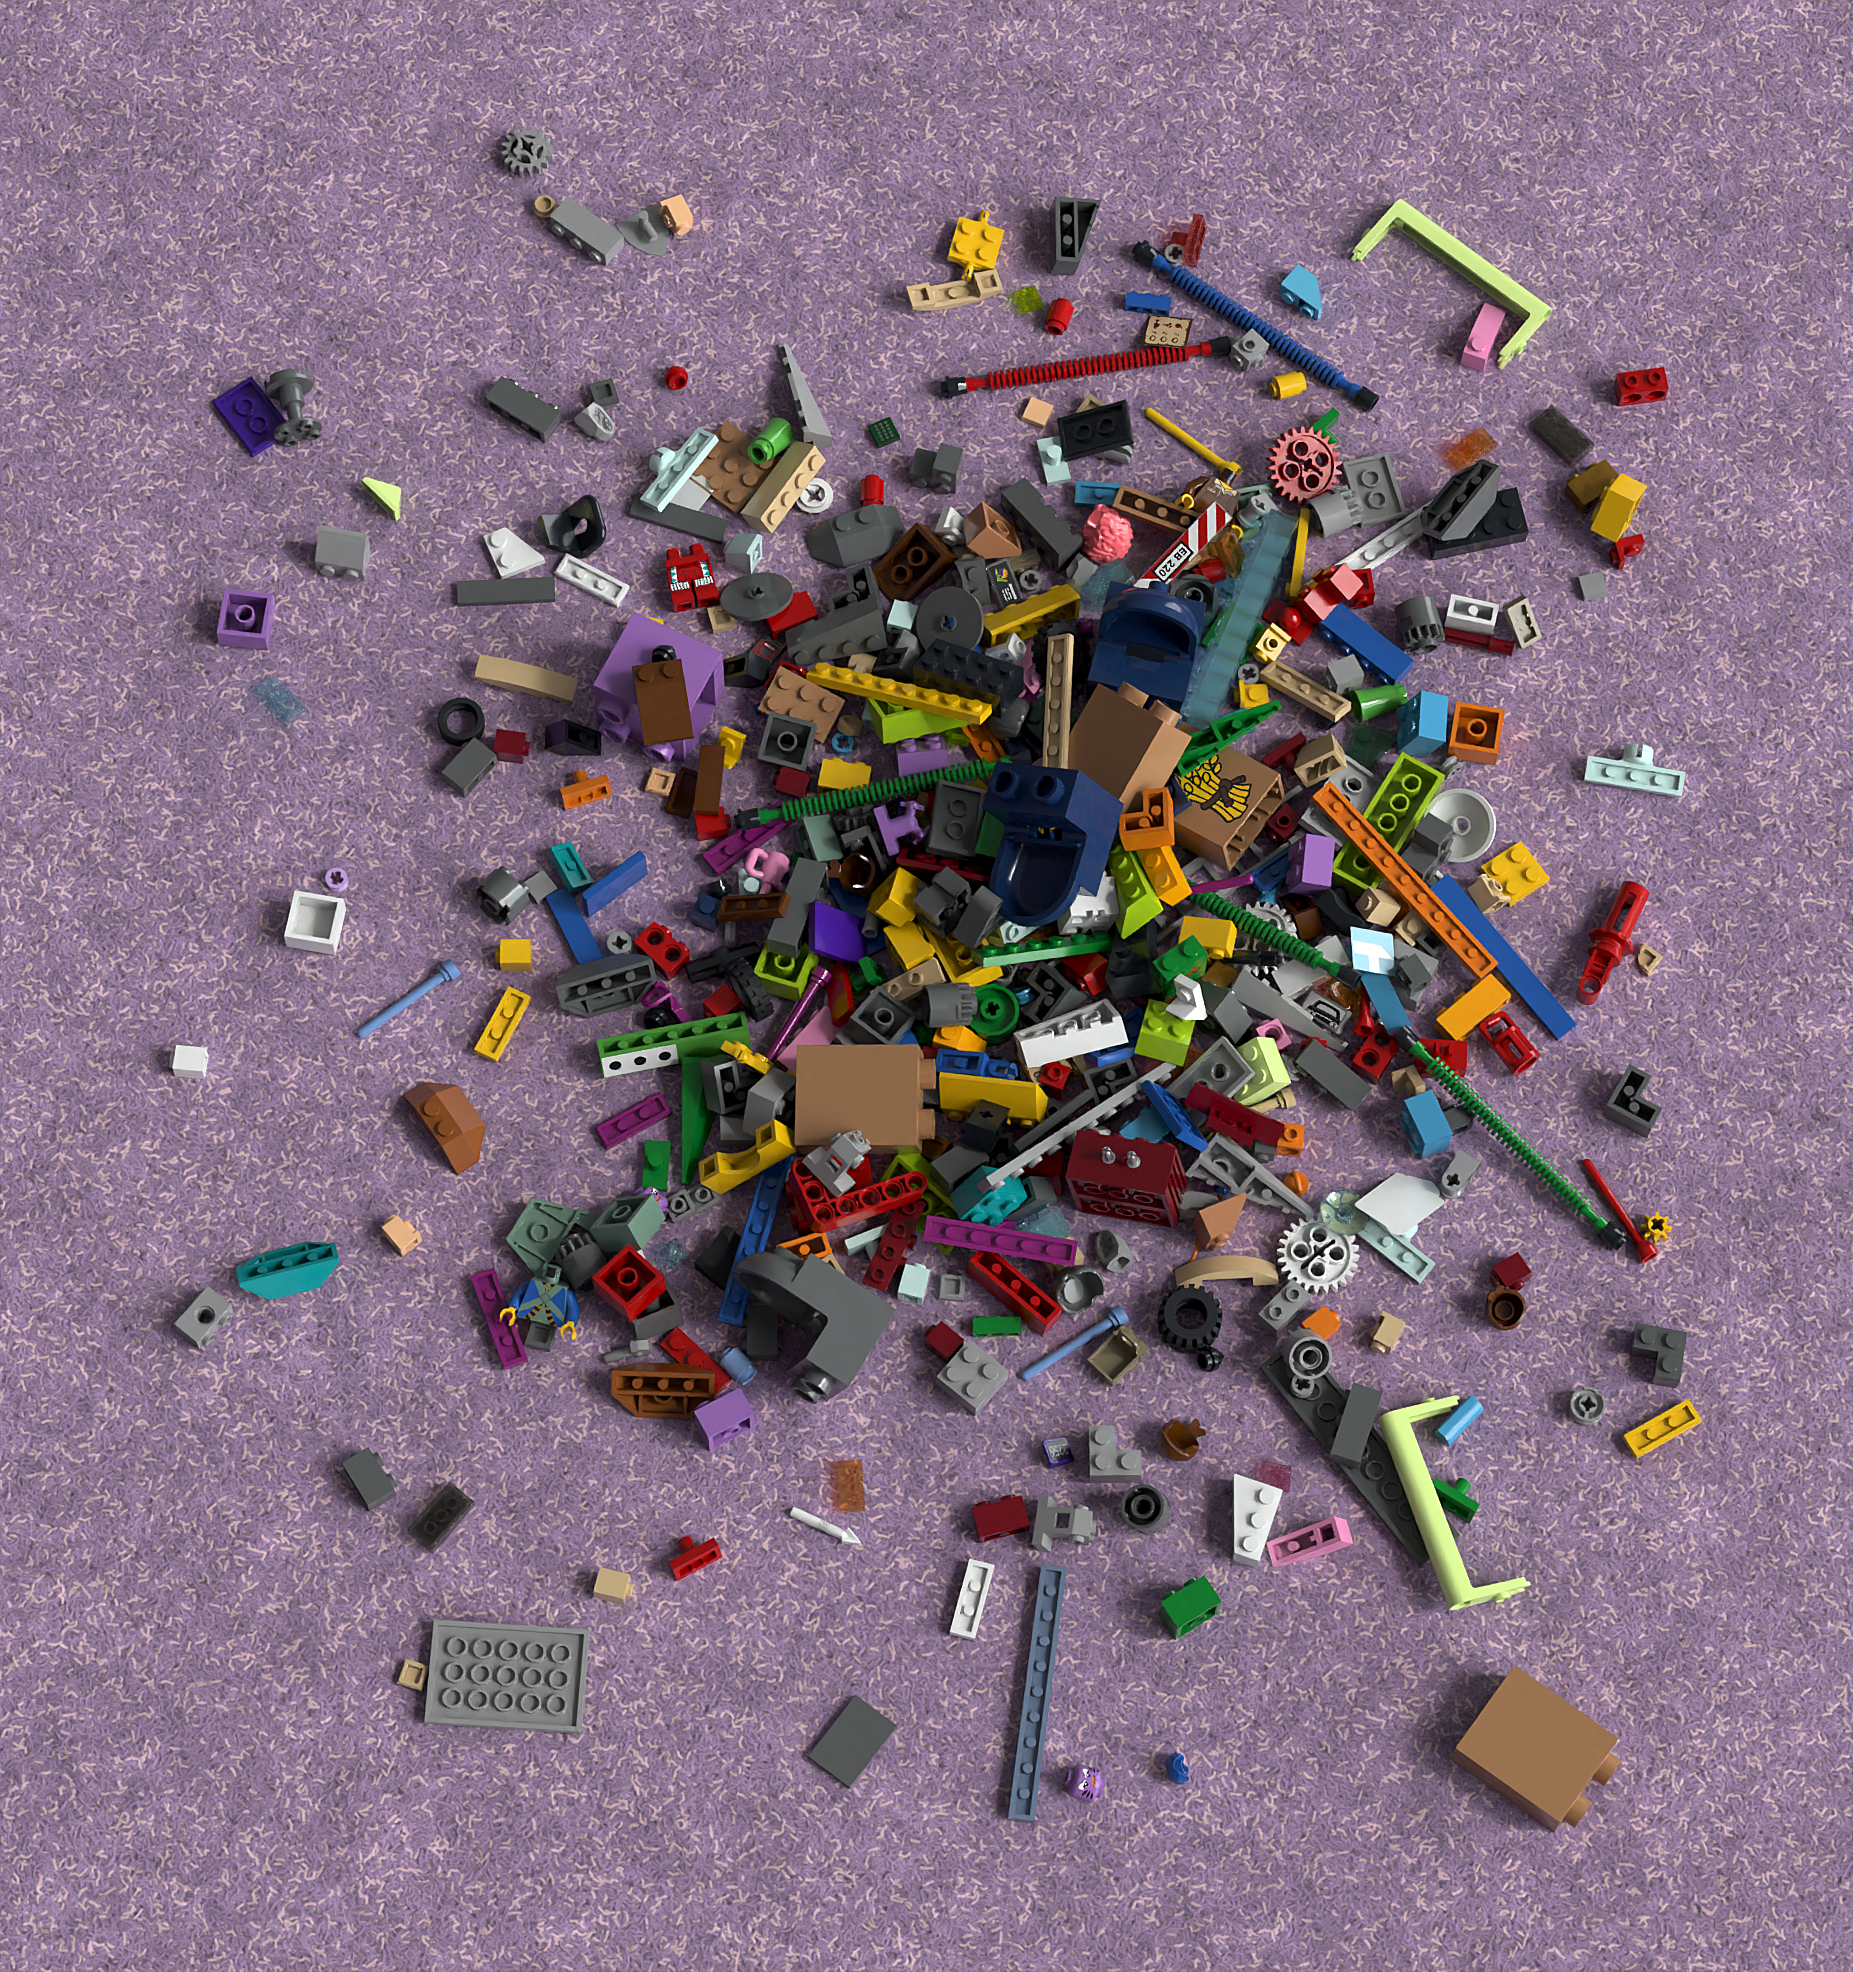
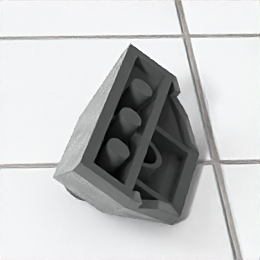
M1480 459L1475 465L1466 467L1454 474L1424 510L1423 531L1425 534L1442 541L1466 538L1495 502L1501 471L1500 466Z
M872 504L828 518L807 534L805 539L813 559L821 560L840 568H847L887 555L903 533L904 525L897 507Z
M620 953L573 967L555 984V989L562 1009L591 1018L636 1005L647 993L651 985H654L657 977L650 956Z

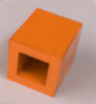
M1324 1305L1303 1321L1300 1327L1302 1329L1310 1327L1327 1341L1339 1332L1341 1319L1333 1309L1329 1310Z

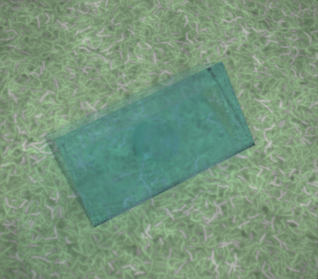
M276 676L259 683L254 692V696L284 727H287L307 710L300 700Z

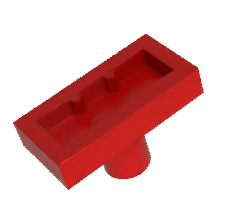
M685 1536L677 1543L683 1554L669 1561V1565L676 1581H679L720 1559L722 1554L714 1537L696 1546L691 1536Z

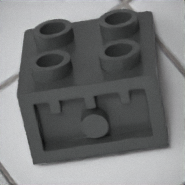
M978 556L954 561L956 569L952 570L954 585L956 584V587L969 591L981 606L991 604L984 557Z
M869 825L841 835L845 859L854 852L865 853L869 851L871 857L879 866L882 882H884L887 876L890 875L888 868L890 865L886 854H881L879 846L881 843L876 831L871 832Z

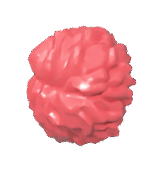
M1105 504L1095 505L1094 510L1088 515L1084 525L1081 527L1082 532L1080 534L1083 539L1082 552L1092 562L1099 563L1100 565L1117 562L1120 558L1124 557L1131 546L1130 540L1133 539V530L1130 522L1127 521V517L1119 515L1117 510L1108 508Z

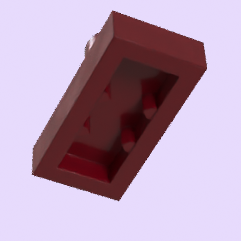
M1299 732L1264 756L1261 764L1271 769H1275L1283 764L1292 776L1296 775L1294 767L1297 757L1295 754L1306 745L1307 738L1302 732Z

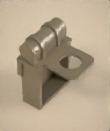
M1122 1325L1116 1332L1113 1331L1112 1335L1087 1359L1086 1363L1112 1388L1129 1371L1131 1372L1150 1350L1145 1344L1146 1342L1138 1338L1133 1333L1134 1331L1126 1325Z

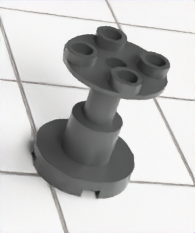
M296 369L281 370L270 375V381L267 382L265 380L264 382L266 395L272 399L280 400L281 409L287 411L288 421L281 423L274 430V437L282 441L286 447L295 446L298 444V441L317 440L321 437V423L316 419L302 417L301 408L305 405L303 395L311 391L313 387L311 373L303 369V373H296Z

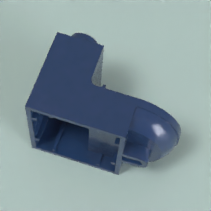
M1110 581L1100 618L1098 642L1088 676L1086 699L1091 698L1099 683L1117 692L1124 681L1149 695L1143 708L1149 710L1155 700H1158L1181 714L1179 718L1181 721L1201 644L1206 603L1168 594V585L1161 581H1150L1148 588H1139Z
M996 762L982 809L1004 824L1003 836L989 883V890L1003 900L998 913L1007 921L1017 926L1036 927L1046 925L1061 917L1072 906L1077 895L1096 897L1124 803L1080 770ZM1036 827L1059 828L1062 831L1061 841L1033 838Z

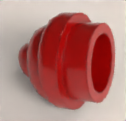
M671 366L667 369L664 381L668 387L673 390H680L687 384L688 374L683 367Z

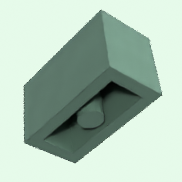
M829 814L803 817L794 828L804 857L825 863L828 866V870L831 869L830 861L835 859L840 863L844 858L843 848L839 845L836 836L835 825L831 822Z

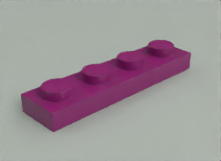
M780 799L770 806L768 810L782 807L783 800ZM790 815L789 821H785V817L772 819L770 823L761 824V827L746 830V833H742V829H738L703 854V860L718 877L748 856L753 848H759L794 823L796 816L795 820H792Z
M495 1268L470 1276L504 1371L527 1363L528 1358L516 1325L514 1323L509 1326L512 1318L509 1315H505L501 1322L499 1320L501 1311L506 1309L507 1301Z

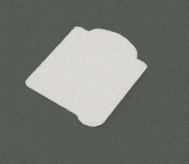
M1396 1172L1358 1200L1355 1206L1386 1226L1390 1233L1402 1235L1445 1204V1202L1439 1198L1440 1191L1432 1181Z

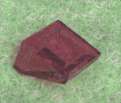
M1265 1462L1264 1484L1282 1489L1283 1492H1290L1291 1466Z

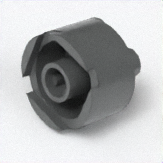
M1198 574L1185 575L1172 585L1171 595L1206 603L1203 628H1207L1216 615L1218 603L1216 587L1209 582V579Z
M504 866L494 869L473 890L475 901L479 898L482 902L481 910L498 924H501L503 921L506 922L505 926H508L530 904L528 897L530 890L528 886L521 881L517 882L511 876L510 871Z

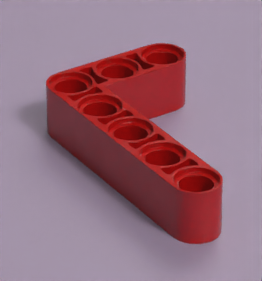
M804 1158L794 1162L788 1177L809 1227L812 1231L819 1234L916 1202L922 1197L927 1186L925 1175L918 1171H912L839 1196L838 1198L829 1199L822 1182L802 1162ZM796 1171H803L807 1176H799ZM909 1184H916L919 1189H912ZM886 1192H893L896 1197H889ZM806 1193H813L817 1199L809 1198ZM863 1199L872 1201L873 1205H866ZM845 1207L849 1209L850 1213H843L839 1208ZM822 1215L827 1221H820L816 1216Z

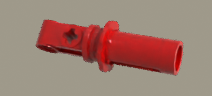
M1632 881L1622 882L1602 927L1598 926L1590 930L1588 936L1593 943L1587 951L1590 957L1575 994L1579 1003L1583 1005L1594 1004L1603 985L1606 984L1613 967L1620 965L1622 957L1632 954L1634 947L1629 938L1649 897L1648 890L1642 885ZM1624 904H1626L1631 909L1620 932L1613 930ZM1584 987H1589V988H1591L1594 992H1593V993H1588V992H1586L1583 988H1584Z

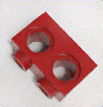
M1664 367L1617 373L1614 382L1618 407L1664 401L1669 390Z
M654 921L633 940L634 949L640 955L650 956L654 968L670 981L685 967V962L690 961V950L682 941L677 942L671 937L672 933L665 925L662 924L660 926ZM653 938H658L661 940V942L657 945H651L649 943V941ZM672 954L679 957L676 961H668L666 959L667 956Z
M1378 1022L1374 1027L1373 1034L1363 1037L1362 1040L1365 1043L1361 1049L1356 1047L1349 1059L1352 1061L1350 1069L1376 1085L1400 1049V1046L1392 1040L1395 1034L1389 1036L1385 1026ZM1384 1039L1387 1045L1379 1046L1375 1040ZM1368 1058L1373 1060L1375 1064L1367 1066L1362 1060Z

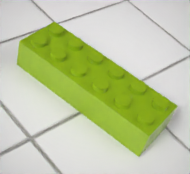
M1402 752L1362 815L1399 856L1413 835L1414 829L1423 819L1427 807L1442 788L1445 775ZM1347 839L1333 862L1331 883L1338 887L1343 886L1349 893L1361 898L1368 886L1379 889L1385 879Z

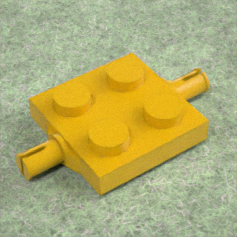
M981 210L978 221L959 216L947 260L964 267L961 276L963 281H965L967 273L966 281H971L973 270L988 271L994 269L1005 230L987 224L990 215L988 211H986L983 218L985 210Z
M725 1040L720 1048L733 1059L746 1065L751 1072L762 1074L763 1076L774 1065L768 1058L757 1052L753 1056V1051L734 1040L733 1044Z

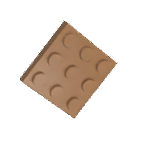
M726 421L714 434L719 441L692 473L693 476L702 475L708 479L709 486L714 491H709L692 477H689V479L711 494L709 497L737 517L780 460L773 457L770 461H765L761 465L752 462L747 454V450L753 440Z

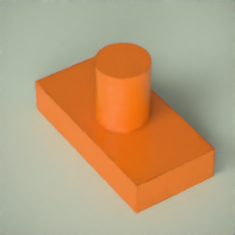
M578 770L573 773L572 778L575 784L560 788L565 811L612 796L607 774L589 779L585 770Z

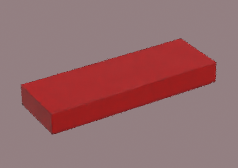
M839 961L829 971L832 977L827 985H825L832 1024L837 1028L842 1027L855 1012L847 964Z

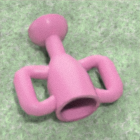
M753 848L748 854L744 870L751 877L760 879L762 887L759 894H768L773 888H776L781 893L784 887L781 880L785 873L789 874L791 866H788L789 859L782 853L776 851L766 853L760 848ZM758 856L763 860L760 871L754 870Z

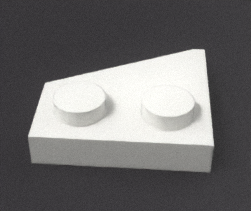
M506 527L483 536L501 579L545 563V559L541 554Z

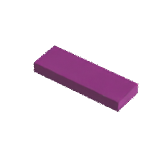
M658 1092L594 1127V1130L606 1150L672 1115V1111L661 1092Z

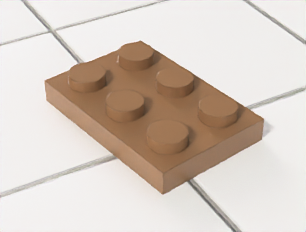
M780 666L757 710L767 716L772 711L818 724L814 740L823 744L845 700Z

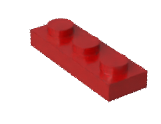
M678 1326L659 1344L678 1364H692L715 1372L714 1397L732 1381V1378Z

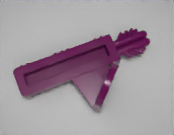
M656 981L653 985V990L641 999L643 1007H653L662 1003L677 1024L692 1021L662 981ZM657 996L655 1000L648 1001L650 998Z

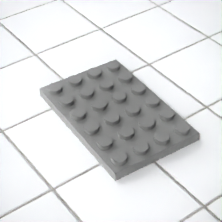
M434 1620L424 1723L581 1734L590 1630Z

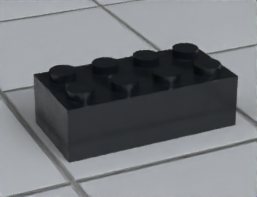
M1517 487L1497 491L1494 504L1466 538L1442 541L1425 534L1432 561L1526 541L1529 530ZM1428 506L1422 508L1420 515L1422 527H1424V510Z
M936 638L913 666V684L917 687L935 689L938 692L950 695L955 694L962 698L991 704L992 713L990 715L1001 719L1024 690V668Z

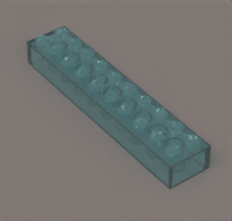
M1272 508L1268 516H1263L1259 525L1258 536L1255 535L1252 541L1249 557L1246 556L1243 562L1241 576L1237 577L1234 583L1232 597H1228L1225 604L1224 616L1219 618L1216 625L1215 637L1209 641L1206 649V658L1200 662L1197 673H1199L1197 679L1191 683L1188 700L1182 704L1179 713L1181 714L1178 721L1179 725L1184 721L1199 730L1209 728V722L1219 718L1295 540L1298 518Z

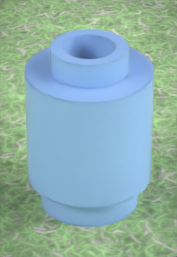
M737 1347L726 1349L719 1358L721 1360L719 1366L736 1383L740 1382L742 1385H745L757 1373L754 1363Z

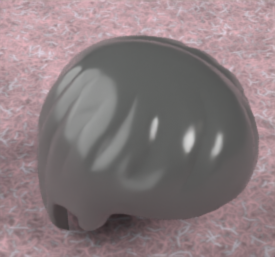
M1018 697L1001 719L989 715L988 726L993 736L1002 741H1009L1010 739L1007 737L1018 736L1022 723L1030 708L1033 707V704L1028 700Z
M1084 1264L1068 1266L1062 1269L1052 1283V1300L1063 1308L1062 1313L1066 1315H1075L1094 1306L1095 1299L1105 1292L1104 1279L1101 1273L1096 1268Z

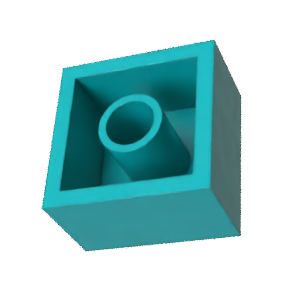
M981 1166L950 1194L959 1219L991 1226L1002 1223L1004 1218L1013 1210H1016L1028 1197L1020 1177L1018 1176L1013 1180L1008 1177L1004 1180L1006 1184L995 1192L989 1189L982 1194L976 1185L997 1171L998 1168Z

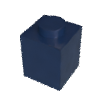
M700 893L691 913L692 925L715 933L720 922L716 916L721 900Z

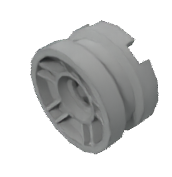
M1584 1387L1577 1390L1572 1395L1568 1405L1571 1419L1582 1426H1592L1598 1423L1604 1414L1606 1400L1603 1394L1601 1395L1595 1388ZM1589 1403L1592 1408L1589 1411H1585L1586 1408L1583 1404Z

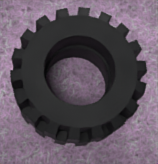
M1184 1284L1180 1285L1177 1291L1173 1288L1169 1291L1168 1296H1164L1159 1307L1157 1318L1159 1334H1163L1162 1340L1165 1343L1170 1342V1348L1175 1350L1176 1347H1179L1181 1353H1185L1187 1349L1190 1350V1354H1193L1199 1348L1202 1350L1208 1344L1211 1346L1220 1332L1223 1314L1222 1308H1219L1220 1302L1218 1298L1214 1300V1293L1211 1291L1206 1293L1205 1287L1201 1285L1199 1289L1194 1288L1195 1284H1189L1188 1288H1185ZM1183 1308H1194L1202 1313L1205 1323L1197 1329H1185L1177 1323L1175 1314Z

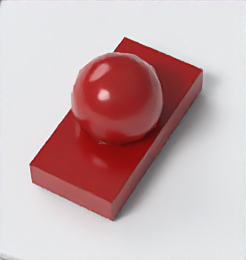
M1276 599L1262 615V619L1268 624L1274 623L1290 636V640L1299 647L1315 630V626L1304 619L1297 608L1287 606L1279 599Z

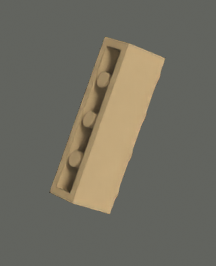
M796 440L792 443L741 512L753 529L773 533L826 461L816 446Z

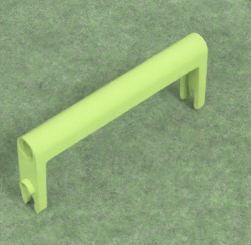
M1403 199L1395 202L1372 229L1368 228L1363 233L1361 241L1352 251L1354 253L1351 258L1353 262L1355 260L1361 262L1372 248L1393 227H1396L1523 319L1525 323L1499 352L1501 356L1497 361L1499 369H1502L1515 354L1520 355L1527 346L1526 341L1551 313V307Z
M1451 1396L1435 1400L1434 1397L1428 1398L1419 1405L1394 1410L1378 1418L1449 1610H1457L1495 1600L1496 1603L1503 1602L1509 1599L1510 1595L1523 1592L1525 1587L1531 1585L1530 1581L1526 1582L1525 1577L1473 1588L1469 1581L1410 1424L1451 1412L1450 1407L1458 1405L1457 1400H1460L1459 1396Z

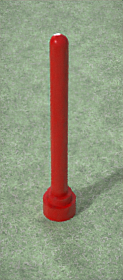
M1361 981L1360 1014L1354 1020L1353 1031L1356 1035L1365 1037L1373 1034L1374 1021L1369 1016L1370 996Z
M1584 1159L1582 1161L1583 1168L1637 1246L1636 1255L1641 1263H1646L1656 1257L1659 1252L1654 1244L1644 1240L1590 1159Z

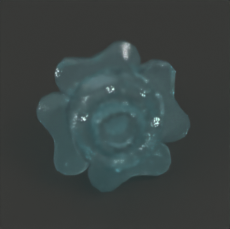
M673 1238L672 1241L664 1244L660 1251L662 1260L668 1269H672L673 1266L676 1267L679 1260L685 1261L688 1256L686 1251H682V1244L678 1242L677 1238Z

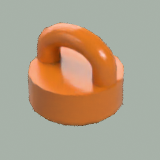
M1293 1170L1285 1177L1283 1184L1298 1197H1301L1307 1192L1309 1181L1305 1174Z

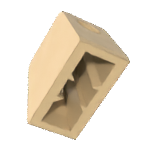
M1332 733L1321 735L1317 740L1301 748L1294 770L1306 788L1347 768L1344 751Z

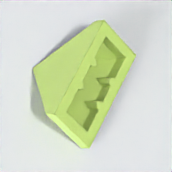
M363 478V490L397 521L400 518L401 488L371 478Z

